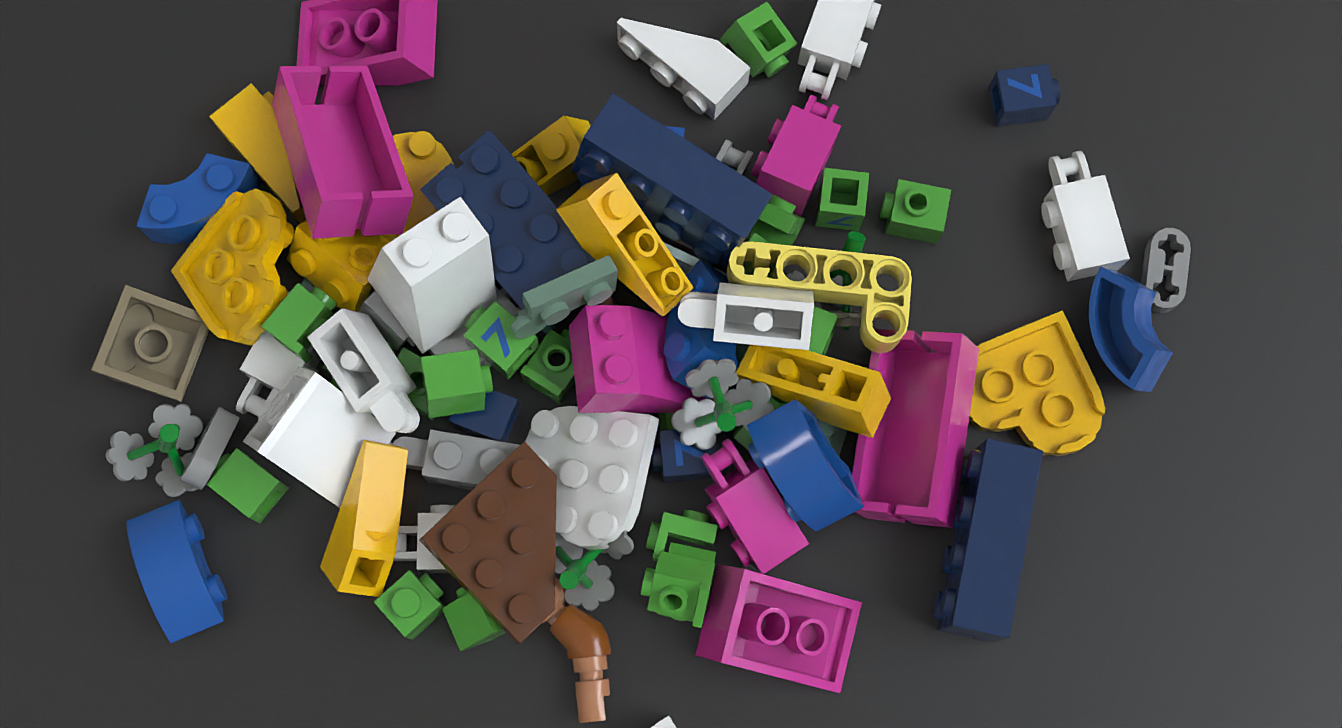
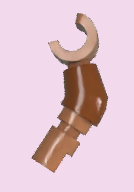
M555 577V610L541 624L549 622L552 625L550 632L567 650L568 659H573L574 673L579 672L580 681L575 682L579 723L606 720L604 696L610 695L609 678L603 679L602 671L608 669L606 655L611 654L608 634L601 622L575 605L565 606V589Z

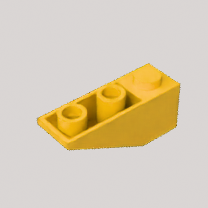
M562 116L511 155L543 192L549 195L578 180L577 174L571 170L583 137L590 128V124L586 120Z
M617 173L586 183L556 209L581 247L596 260L609 255L618 270L617 278L659 315H666L681 301L685 294L694 288Z
M363 440L320 568L337 592L374 597L382 595L396 555L408 449L406 447Z

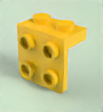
M306 220L296 227L287 261L299 275L306 277L313 285L331 297L337 303V307L358 312L363 302L368 298L372 288L367 279L381 248L402 234L362 236L361 230L355 229L354 236L312 239ZM404 227L403 233L407 232L409 229Z

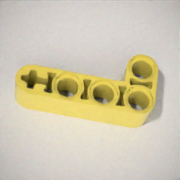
M753 241L743 242L740 247L736 246L731 252L727 268V279L730 284L813 291L814 301L862 306L860 336L863 344L873 352L887 353L893 350L907 331L912 276L908 265L900 258ZM744 261L753 262V275L744 274ZM770 262L776 263L772 278H767ZM788 265H798L804 269L807 278L802 281H792L785 276L783 268ZM838 269L844 270L850 274L853 283L849 286L836 285L830 278V272ZM883 274L892 276L898 283V289L895 291L883 290L879 287L876 277ZM876 319L888 320L894 327L895 335L891 337L880 336L875 332L872 321Z

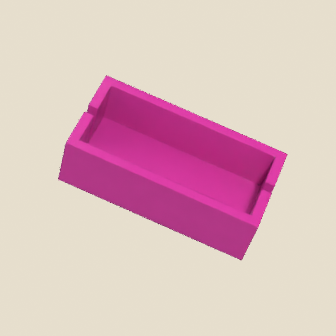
M280 66L272 107L312 239L354 236L355 229H360L362 236L403 234L414 196L368 66H328L320 105H315L322 74L320 66Z
M875 329V332L880 336L891 337L895 335V330ZM906 331L893 350L887 353L871 351L869 369L881 372L891 400L873 438L858 434L852 477L864 505V508L855 512L860 516L874 520L905 523V520H908L913 524L947 528L954 527L979 348L963 333L923 331L922 337H920L915 331Z

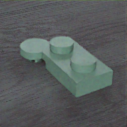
M607 255L524 292L523 303L526 308L518 311L519 314H515L514 318L516 320L510 328L515 338L523 339L541 331L546 325H553L562 321L569 315L571 310L582 305L594 306L607 300L613 291H616L618 270L611 257Z

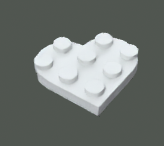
M578 406L557 407L551 411L542 410L533 417L531 429L525 442L557 475L556 532L560 533L566 541L588 550L606 549L610 547L608 543L616 540L624 530L630 531L633 528L640 511L659 423L658 418L649 414L622 411L612 413H578Z

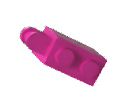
M810 95L804 109L792 105L785 121L777 118L767 143L773 146L769 153L761 150L751 173L752 176L758 178L757 185L771 194L795 204L796 208L793 213L802 216L827 163L841 125L833 122L839 106L833 104L832 107L821 104L816 101L817 97L814 95Z
M726 439L722 442L723 447L709 456L708 453L700 456L715 482L705 489L712 501L706 507L721 530L725 527L729 528L735 538L730 547L744 567L751 564L761 574H765L809 543L797 523L788 514L782 498L765 470L759 468L751 459L745 463L733 443ZM733 463L736 469L723 477L720 471Z

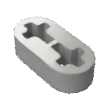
M1175 228L1159 230L1147 242L1145 248L1141 284L1153 290L1162 282L1163 276H1166L1165 290L1172 292V295L1164 301L1160 300V293L1156 292L1151 311L1155 313H1167L1173 310L1183 301L1186 294L1191 247L1188 237L1181 230ZM1167 240L1170 241V248L1177 250V253L1168 260L1167 265H1164L1166 254L1164 250L1158 249V247Z
M221 407L216 409L199 439L180 480L200 490L203 489L214 471L240 417Z

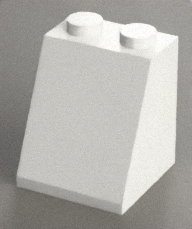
M461 197L382 247L367 279L422 354L464 326L477 309L482 306L488 309L494 301L497 302L489 235Z
M298 366L243 442L340 508L363 440L392 445L393 443L390 441L396 432H389L383 429L372 414L356 412L345 394L316 372Z

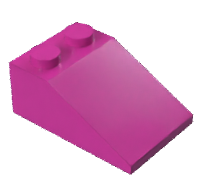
M438 0L301 2L297 66H320L322 74L319 85L325 84L328 66H368L374 85L398 86L434 78Z
M584 306L569 325L578 413H612L616 411L675 413L682 409L683 402L688 398H694L698 402L707 399L704 396H694L691 389L673 380L669 372L663 351L667 316H661L632 306Z
M718 564L695 655L840 693L862 602L747 569Z

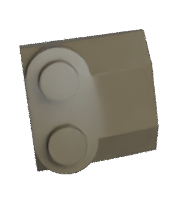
M125 285L92 367V372L106 376L113 381L123 382L182 402L209 329L196 310Z

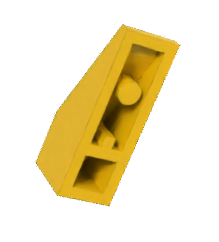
M250 84L209 117L301 224L307 219L273 111L272 102L274 96L269 91L261 95Z
M749 345L736 371L739 379H748L752 384L756 382L765 383L769 387L771 395L789 403L796 399L812 411L818 419L830 425L873 438L891 400L881 372L808 350Z

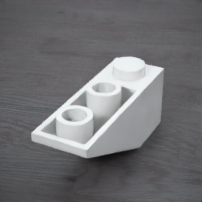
M620 18L617 21V40H619L618 45L622 51L633 60L638 58L643 60L651 67L652 75L662 85L666 87L673 85L684 95L683 99L686 104L698 114L702 115L705 112L715 120L748 84L750 67L718 40Z

